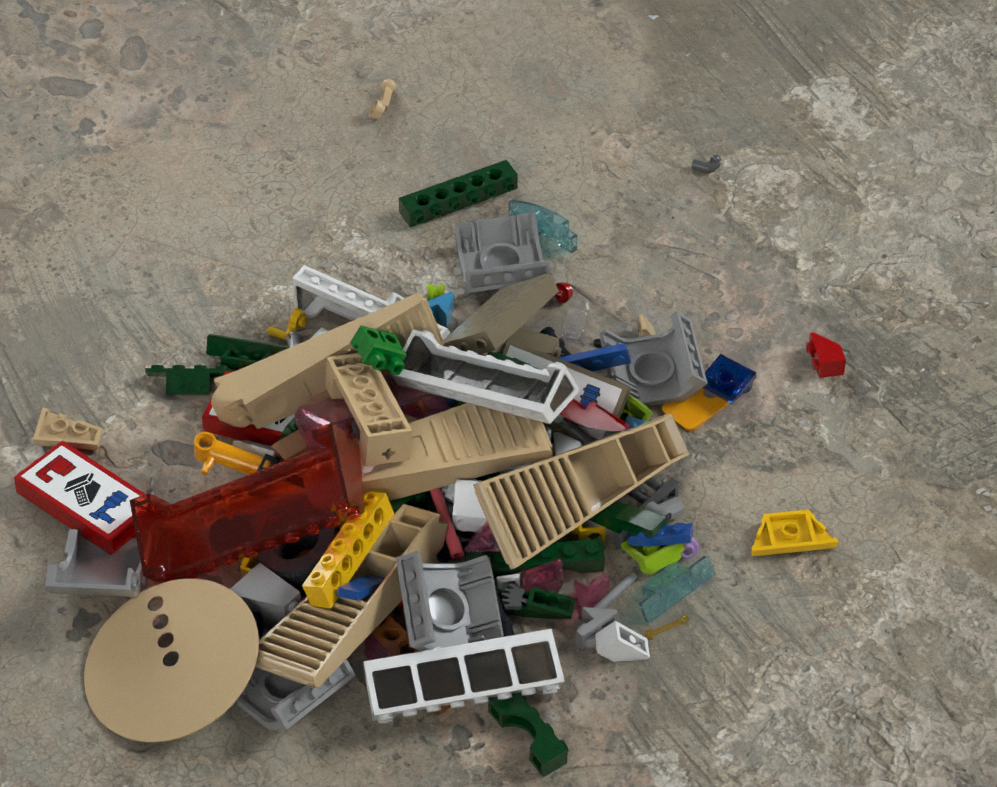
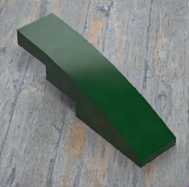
M613 502L588 519L618 534L623 530L635 536L642 532L652 538L667 524L666 517L618 502Z
M531 586L530 591L525 590V594L522 597L528 600L527 603L521 602V610L506 609L505 612L507 615L529 618L571 619L576 598ZM497 589L498 595L502 603L503 598L501 597L502 593H504V590Z

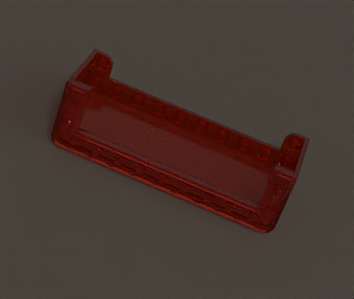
M330 423L311 431L313 440L323 445L321 448L173 504L151 493L129 500L143 577L159 584L179 579H195L199 574L214 572L223 565L236 564L242 558L255 557L261 551L274 550L280 544L296 542L299 540V537L304 535H314L323 528L336 527L342 521L360 518L361 514L365 511L358 439Z

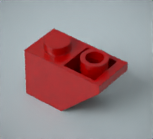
M810 333L809 342H806V351L808 355L811 354L812 368L817 371L818 377L844 375L846 359L841 345L817 333Z

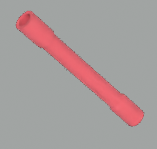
M441 488L429 490L437 514H440L439 520L448 523L446 544L451 559H460L464 556V551L456 534Z

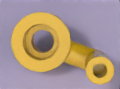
M295 308L290 315L289 327L286 332L270 326L267 334L287 341L286 335L289 334L291 339L290 332H296V330L306 325V312Z

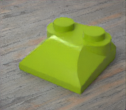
M628 540L621 543V548L639 563L640 570L646 574H655L658 570L677 563L684 550L683 544L635 547L630 545Z

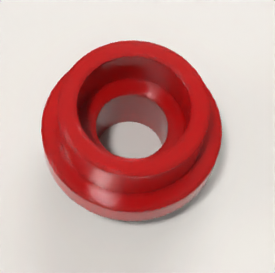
M557 283L556 286L559 292L555 295V298L561 303L568 302L573 296L571 286L568 283Z

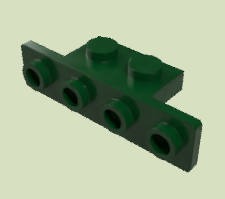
M209 334L207 336L206 354L221 357L220 365L228 366L229 369H239L290 347Z
M151 365V368H145V373L149 377H166V395H210V377L223 376L226 371L233 372L232 369H228V366L217 365L215 368H207L205 365H195L194 368H185L184 365H173L172 368H164L163 365Z

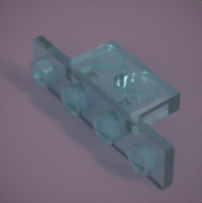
M703 556L690 567L677 563L670 564L664 571L651 577L649 582L641 587L644 595L648 596L639 603L646 622L650 623L715 575L709 557Z

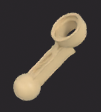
M385 79L382 82L381 98L373 103L368 114L369 117L379 119L389 107L391 95L397 88L394 80Z

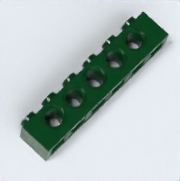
M506 159L398 198L399 213L408 226L413 227L518 189V174Z

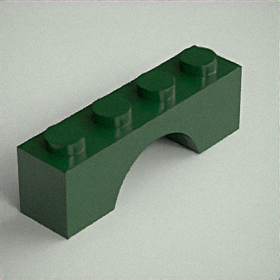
M521 692L513 693L512 698L498 700V696L488 698V712L501 728L519 727L532 735L534 742L530 746V762L543 777L567 764L569 750L566 743L556 737L550 724L544 723L537 709L531 707L526 702V698L522 696Z

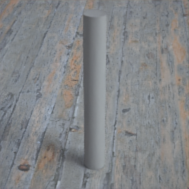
M631 571L593 608L605 609L638 578L636 573Z

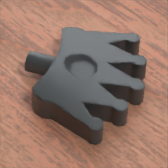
M510 583L509 589L505 588L504 593L501 595L503 598L502 604H505L504 609L521 610V602L527 603L528 600L522 598L525 590Z

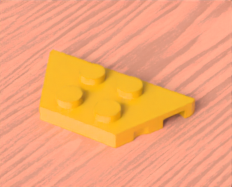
M809 509L767 513L763 515L761 526L756 534V540L751 548V557L838 548V539L836 537L832 538L826 532V527L816 520Z

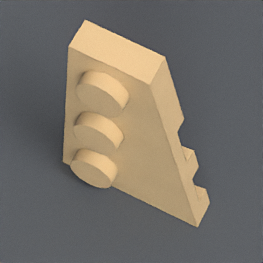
M43 407L33 442L34 445L54 447L63 440L75 449L99 450L103 429L81 420L73 421L68 419L67 415L61 413L58 415L51 413L50 409Z

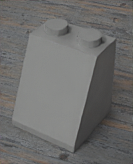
M261 563L255 566L231 588L247 604L257 626L266 629H272L301 602V594L297 589Z

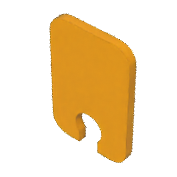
M706 378L708 384L687 400L664 403L662 405V413L664 415L672 413L676 424L686 431L696 430L726 407L731 400L730 395L723 389L714 398L706 397L703 392L714 386V382Z

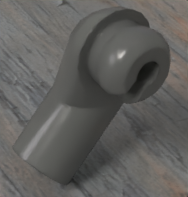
M712 155L708 162L694 159L692 169L703 172L715 170L721 165V157Z

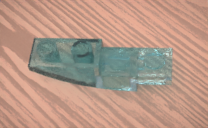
M519 200L509 201V216L535 212L538 236L544 233L547 238L552 239L571 254L577 250V235L569 229V221L552 210L533 203Z

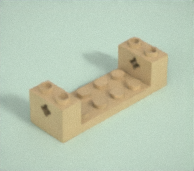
M359 353L327 357L325 387L331 399L344 398L360 429L359 454L365 466L410 460L412 429L381 371L373 369L370 365L363 364L361 361L363 356H360Z

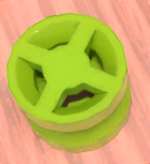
M439 284L438 286L427 285V301L445 294L444 284Z

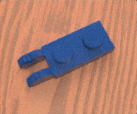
M693 523L665 525L653 538L642 532L636 536L630 533L628 542L635 547L690 543L694 531Z

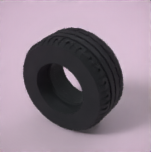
M304 510L288 514L278 519L263 534L257 549L258 563L263 564L297 589L301 597L307 596L302 585L340 529L333 518L322 512ZM313 548L307 554L299 558L292 559L298 553L306 549Z

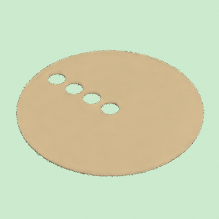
M179 579L164 582L140 592L138 597H132L121 605L103 624L89 650L84 671V686L86 697L93 713L104 726L115 734L139 742L176 740L210 725L236 702L253 674L258 657L259 635L251 610L243 599L231 589L216 582L203 579ZM152 598H163V605L159 610L151 611L148 609V603ZM159 615L168 616L169 621L164 628L155 629L153 627V621ZM170 633L174 636L173 643L166 648L158 646V640L163 634ZM169 652H177L179 654V660L173 666H165L163 664V658Z

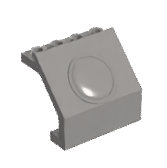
M535 212L454 223L455 243L464 287L468 293L500 289L504 286L550 273L549 261L543 260Z
M679 312L671 316L673 327L662 334L624 339L607 329L599 333L602 348L626 343L631 363L607 368L608 378L630 386L632 388L630 395L647 407L685 401L708 384L692 320Z
M418 551L396 557L409 644L412 648L421 652L504 637L490 557L485 555L458 564H422L421 553Z
M266 632L264 635H262V636L259 638V641H260L268 632ZM346 659L317 688L255 667L246 688L235 703L269 731L287 730L355 677L356 674Z

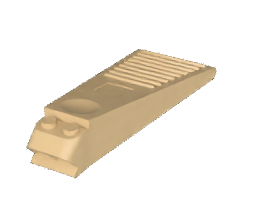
M421 293L413 294L240 370L215 378L214 382L217 390L211 400L215 413L220 421L232 426L247 427L254 423L256 428L259 429L331 399L325 387L327 357L358 353V349L353 348L350 341L360 325L377 329L378 332L381 330L396 334L402 349L413 329L431 332L438 344L443 346V338L427 299ZM415 338L403 361L404 368L415 364L424 355V350ZM380 370L383 377L391 374L389 370Z
M519 384L497 393L521 398L528 390L524 384ZM531 395L528 398V400L534 402L533 397ZM465 403L409 423L412 429L410 460L365 466L359 454L360 441L329 451L331 457L315 464L305 477L304 484L311 504L316 509L324 511L331 518H335L353 511L366 491L386 493L389 501L455 484L456 479L469 480L547 459L553 454L551 450L553 446L541 421Z
M671 413L637 427L473 484L476 490L475 495L503 558L512 570L670 464L689 455V452Z
M403 504L393 515L349 581H354L368 574L385 578L374 594L358 601L338 597L331 609L313 607L306 597L259 641L255 667L307 686L320 687L402 601L396 557L418 551L421 553L422 564H437L436 555L444 546L448 523L439 521L440 514Z

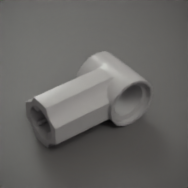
M674 497L660 504L652 501L644 509L666 517V525H669L672 519L683 515L685 507L681 499Z

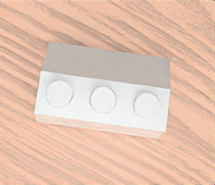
M456 479L452 514L455 530L493 534L475 495L476 490L473 484L479 483V481Z

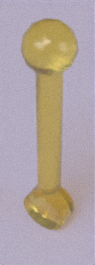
M682 615L679 620L658 629L646 630L645 637L651 640L654 638V635L681 623L687 624L689 618L687 615Z

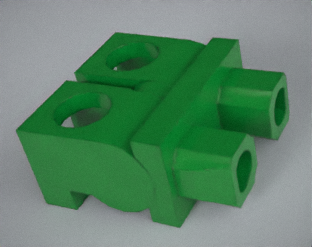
M360 325L350 343L353 348L358 349L359 355L363 356L361 358L362 363L372 366L375 370L385 369L391 371L394 375H400L405 367L403 361L407 354L403 351L396 334L381 330L378 332L377 329Z

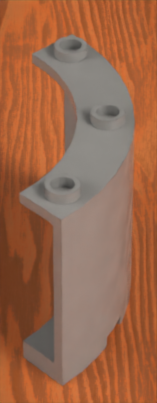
M69 529L64 557H67L66 561H61L59 566L48 564L45 587L49 593L138 597L143 588H147V574L151 555L156 553V541L152 540L151 533H146L145 540L131 539L115 553L109 555L84 537H81L78 529Z

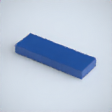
M369 574L338 587L337 596L358 601L374 594L385 578Z

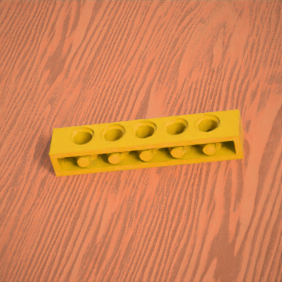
M366 491L302 585L311 606L332 608L338 599L337 588L350 581L393 517L394 511L386 493Z

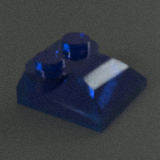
M720 354L705 371L708 384L702 388L733 404L742 394L752 389V382L757 378V372Z

